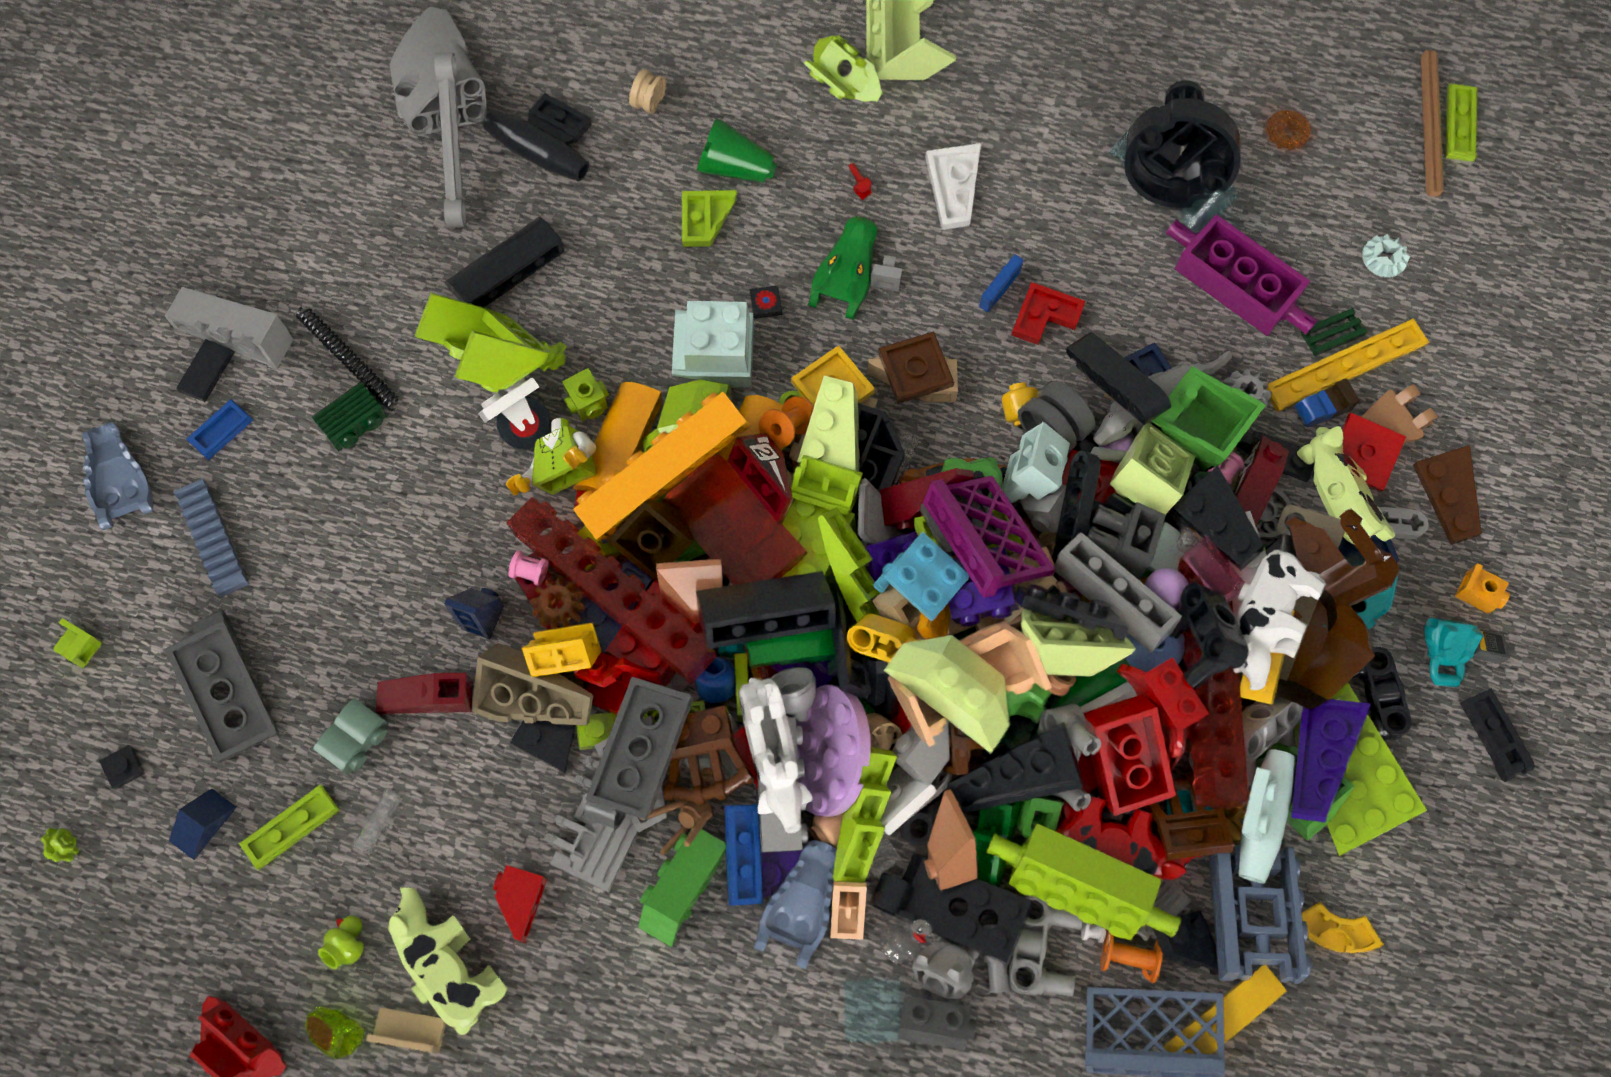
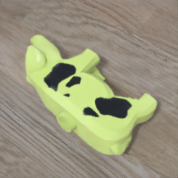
M1336 426L1331 429L1319 427L1316 430V437L1310 441V444L1301 447L1297 455L1307 464L1314 463L1313 481L1329 516L1341 519L1339 516L1351 508L1363 518L1361 525L1370 538L1372 535H1376L1384 542L1394 538L1395 532L1393 527L1389 525L1378 506L1373 502L1372 493L1365 482L1367 478L1365 472L1351 457L1343 453V432L1341 427ZM1344 532L1343 538L1354 544L1347 533Z
M408 887L400 888L401 902L389 921V932L403 966L416 983L411 989L422 1004L429 1001L445 1023L455 1028L458 1034L465 1035L469 1032L471 1026L478 1021L482 1009L485 1006L499 1002L505 996L507 988L490 965L485 968L484 972L469 978L468 970L457 953L466 945L470 938L454 915L445 923L431 926L428 924L426 908L417 890Z

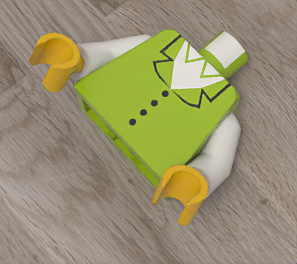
M554 419L551 421L552 432L537 439L535 442L534 458L530 469L523 475L516 474L506 482V486L514 496L519 492L526 493L530 491L532 486L554 495L596 475L592 454L596 451L595 443L584 432H579L570 427L567 419Z

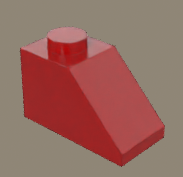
M506 865L504 872L500 871L495 879L493 890L497 891L495 898L514 939L526 943L547 879L543 876Z

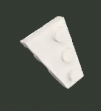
M981 143L926 151L925 158L942 230L970 226Z

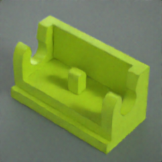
M803 455L800 466L796 467L791 487L792 496L794 499L829 510L837 507L842 514L849 515L856 504L863 473Z

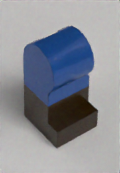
M1345 378L1336 382L1332 387L1304 398L1295 405V409L1308 428L1352 411L1360 399L1348 379Z

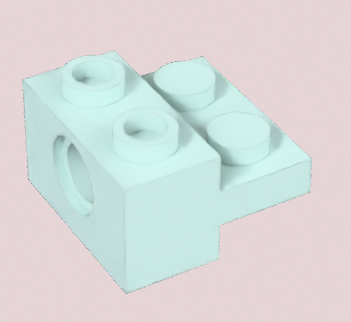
M1044 422L1022 435L1019 446L1020 450L1010 455L1002 490L1011 504L1018 499H1024L1028 494L1039 500L1049 493H1055L1062 485V475L1068 460L1067 454L1070 443Z

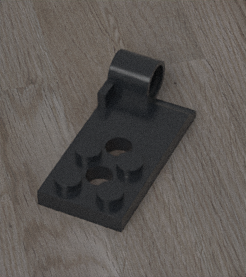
M914 854L902 879L882 873L869 902L870 905L899 920L1009 965L1033 906L1031 900L979 879L940 890L935 878L930 880L924 861L928 859ZM956 900H964L968 903V910L962 916L951 914V905ZM994 912L998 915V923L994 928L986 929L981 926V918L985 913Z

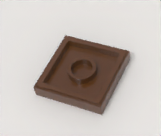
M934 331L878 348L880 360L898 404L954 387L955 382Z

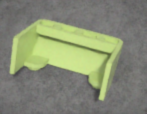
M866 0V59L871 60L879 80H925L956 61V55L925 38L920 40V13L929 8L934 0Z

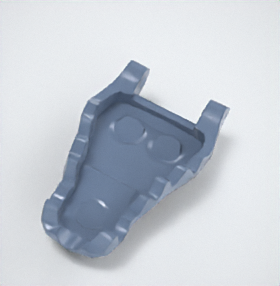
M113 422L104 423L100 427H92L89 431L82 433L87 454L84 455L85 464L83 465L86 472V477L83 478L84 492L97 517L99 527L102 530L113 527L112 519L138 509L144 515L153 512L152 490L146 474L124 444L117 426Z
M817 840L806 844L797 864L768 901L760 919L757 938L753 948L764 951L769 937L800 949L796 965L806 969L828 926L836 848L828 843Z

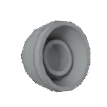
M802 667L788 668L772 676L771 679L778 684L786 714L796 717L797 722L806 720L808 711L814 703L816 696V680L811 670Z

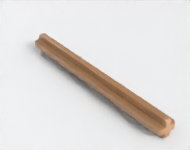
M1426 50L1421 56L1426 194L1431 197H1439L1444 191L1438 53L1435 50Z

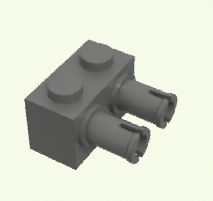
M1136 502L1130 513H1126V515L1099 504L1094 513L1092 523L1117 532L1118 538L1100 531L1096 527L1091 528L1087 537L1139 580L1153 561L1166 514Z

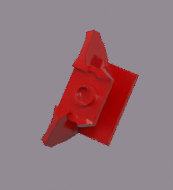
M603 652L599 654L591 668L574 670L576 678L591 683L585 690L593 694L592 705L614 714H618L631 677L662 685V677L659 672L639 666L624 657L620 659Z
M1173 657L1148 672L1125 664L1119 665L1116 672L1131 684L1136 695L1143 694L1157 707L1162 733L1167 741L1170 757H1180L1183 745V729L1209 714L1192 686L1186 682L1180 667Z
M207 996L202 1004V1014L198 1018L201 1020L200 1043H195L188 1057L193 1058L212 1077L280 1076L286 1067V1062L282 1059V1054L273 1047V1044L226 1001L219 997Z

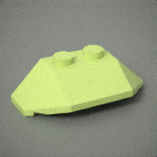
M1024 609L1021 613L1023 634L1031 639L1043 668L1048 675L1093 676L1129 656L1136 649L1127 637H1125V640L1115 638L1110 629L1097 625L1095 631L1084 628L1082 625L1074 622L1071 619L1072 617L1068 615L1066 620H1058Z
M952 635L903 643L884 669V671L989 752L994 750L1009 726L1005 676Z

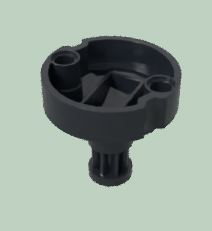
M1188 80L1175 82L1166 91L1164 106L1160 108L1152 106L1132 124L1126 139L1124 168L1130 185L1146 200L1170 208H1189L1194 201L1200 199L1212 201L1218 198L1233 184L1240 168L1241 141L1239 130L1233 119L1223 109L1205 101L1203 88L1199 84Z

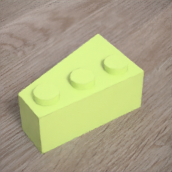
M828 376L823 377L797 460L799 466L803 455L859 472L858 393L852 382Z

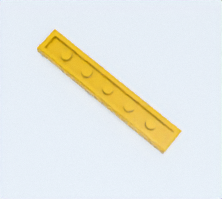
M1413 318L1268 383L1269 386L1266 390L1272 392L1269 400L1278 413L1310 395L1317 394L1324 389L1334 386L1340 380L1345 378L1351 380L1426 346L1429 341Z

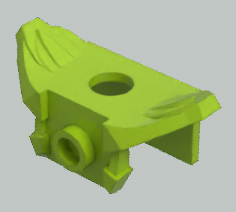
M839 35L819 39L813 47L814 62L806 60L804 63L811 70L809 74L820 83L826 82L830 86L829 92L840 100L847 98L857 99L862 102H877L883 92L871 60L860 57L858 55L859 50ZM848 60L852 64V71L848 76L843 77L839 73V65L841 62Z

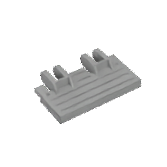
M585 757L583 764L588 769L596 771L599 762ZM576 775L574 779L575 783L589 790L592 783L589 778L583 775ZM585 793L573 817L586 824L585 827L560 815H556L553 820L559 827L578 834L574 844L561 839L555 834L549 833L546 834L544 840L571 853L570 857H567L559 852H555L550 865L609 893L638 831L629 814H626L618 829L585 819L584 810L587 802L585 800L587 793Z

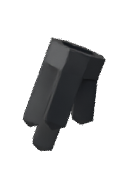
M868 656L871 694L868 695L867 701L875 706L880 705L882 716L893 719L898 715L899 707L898 699L888 680L890 674L884 671L889 662Z

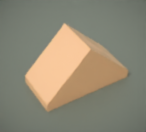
M833 882L830 938L863 939L867 883Z

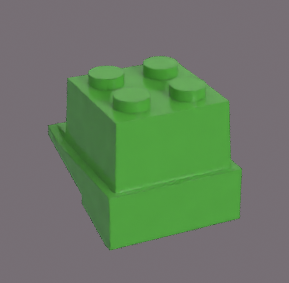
M1191 366L1168 396L1171 408L1151 422L1162 427L1160 429L1161 432L1195 456L1193 463L1205 471L1211 466H1219L1226 460L1266 405L1238 388H1231Z

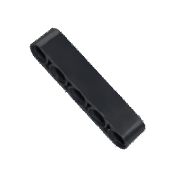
M1089 332L1066 347L1068 357L1070 359L1073 358L1077 363L1075 366L1143 425H1146L1171 408V402L1163 389L1093 332Z

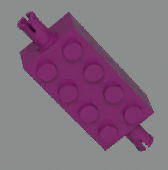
M1217 214L1197 234L1179 222L1178 219L1168 228L1166 235L1186 247L1177 262L1175 270L1264 335L1268 336L1281 320H1287L1306 335L1318 321L1297 306V301L1309 285L1310 280Z

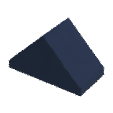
M211 788L179 809L169 841L195 860L237 807Z

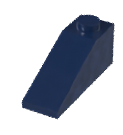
M472 588L447 598L444 603L461 630L487 639H491L504 608L501 599L498 597L499 594L487 588H481V591Z

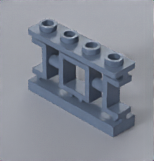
M1234 846L1233 852L1209 855L1219 981L1233 982L1236 978L1247 981L1253 976L1252 964L1279 965L1280 982L1292 981V984H1300L1311 972V958L1305 951L1304 941L1307 940L1308 929L1306 922L1302 921L1301 909L1304 905V893L1298 887L1297 878L1300 875L1301 865L1299 858L1295 857L1294 847H1286L1284 850H1279L1269 875L1276 876L1280 872L1282 889L1265 888L1264 883L1250 881L1251 887H1237L1234 891L1232 874H1239L1240 846ZM1246 899L1271 900L1273 902L1275 927L1248 926ZM1287 936L1289 954L1271 953L1270 939L1283 940ZM1238 938H1256L1257 952H1243L1239 956Z

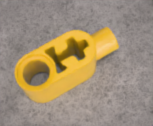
M875 614L865 615L847 633L848 644L853 650L886 662L891 661L903 643L920 641L910 626Z

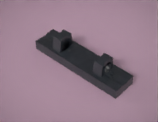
M834 573L826 576V581L835 601V628L832 629L836 658L827 663L828 675L838 678L840 690L863 698L871 694L867 658L865 654L856 652L848 644L847 633L857 621L843 597Z

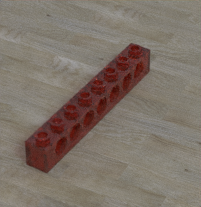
M531 497L506 522L513 535L533 552L536 551L541 559H547L549 561L548 565L692 685L717 657L714 648L707 649L702 631L697 634L689 627L691 623L683 614L678 611L673 614L666 608L668 606L667 602L660 595L654 592L651 596L645 591V584L634 574L627 576L621 571L623 566L611 555L607 558L599 552L601 548L591 538L587 537L584 540L577 534L579 530L568 519L562 522L557 518L556 515L558 513L549 503L544 501L541 504ZM552 528L551 532L547 535H541L545 529ZM574 546L571 552L562 553L566 547ZM596 564L594 570L584 572L588 565ZM611 583H619L616 589L606 591L607 586ZM635 601L642 602L639 608L635 610L628 609L631 603ZM655 621H665L661 628L651 629V625ZM678 640H688V643L683 648H673Z
M1199 548L1179 558L1178 571L1183 574L1188 584L1195 582L1222 592L1233 613L1229 560L1221 553ZM1190 627L1183 633L1186 671L1202 658L1201 648ZM1229 667L1226 671L1216 673L1209 678L1201 688L1192 687L1209 714L1190 725L1191 757L1194 769L1193 788L1196 796V805L1228 810L1249 802L1239 673H1235L1233 668Z

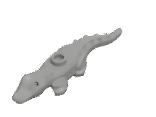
M1226 351L1218 359L1210 363L1175 366L1167 371L1148 376V378L1155 382L1169 396L1191 366L1208 375H1212L1232 358L1231 351ZM1115 401L1111 404L1110 412L1103 419L1093 440L1099 446H1105L1113 441L1124 438L1131 430L1135 438L1143 424Z

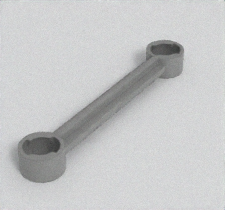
M454 52L435 53L434 67L439 89L446 197L444 200V218L447 228L465 227L466 208L462 194L455 84L457 81L456 58Z

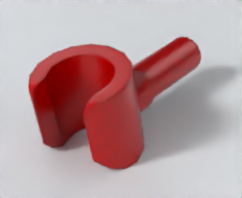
M851 163L849 169L857 181V184L853 186V190L861 200H864L872 194L871 180L867 177L864 178L856 165Z

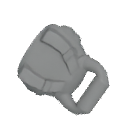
M938 936L937 941L931 942L913 960L914 979L922 985V988L947 999L962 998L971 989L973 982L972 967L979 953L973 950L967 951L961 946L947 942V939Z

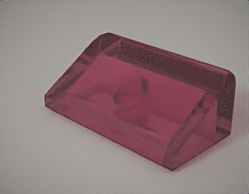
M1203 536L1184 553L1183 559L1206 587L1222 592L1227 603L1240 594L1245 582L1208 536Z

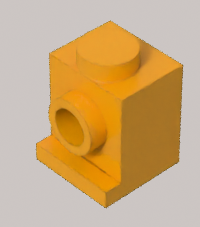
M1477 563L1466 572L1455 597L1489 614L1497 607L1502 609L1507 603L1510 593L1505 590L1509 582L1482 569L1483 565Z

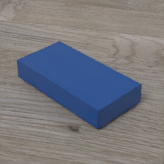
M1014 254L982 294L979 307L985 312L991 311L1019 276L1023 265L1021 257Z
M230 399L187 437L186 440L207 460H210L250 424L253 419Z

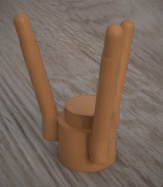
M678 800L653 809L647 819L681 807L678 818L683 827L661 849V855H665L673 848L683 833L686 834L693 828L684 842L686 847L690 846L706 821L713 816L711 806L707 800L705 804L696 805L695 802Z

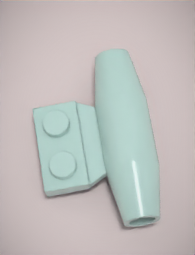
M1269 749L1261 768L1256 769L1241 834L1239 877L1265 883L1281 847L1293 793L1294 755Z

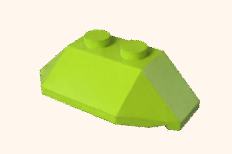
M699 379L669 387L657 426V434L659 435L664 431L671 433L678 427L676 422L683 415L690 411L692 414L699 411L703 407L701 402L713 392H716L718 395L724 392L730 399L732 385ZM714 456L695 471L710 473Z

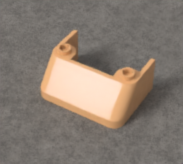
M1002 622L990 625L959 640L1005 676L1006 691L1022 694L1029 691L1034 683L1044 690L1052 688L1031 639L1007 623ZM889 675L888 680L916 734L929 747L934 745L933 736L943 731V726L947 723V719Z

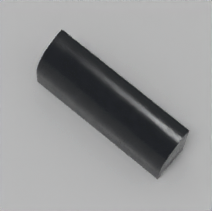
M537 217L447 279L445 285L459 301L485 308L564 253L562 239L543 218Z
M823 571L696 591L698 614L707 649L835 628V601Z

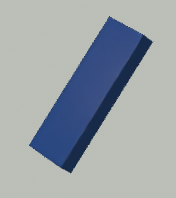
M758 804L724 806L728 905L763 904Z

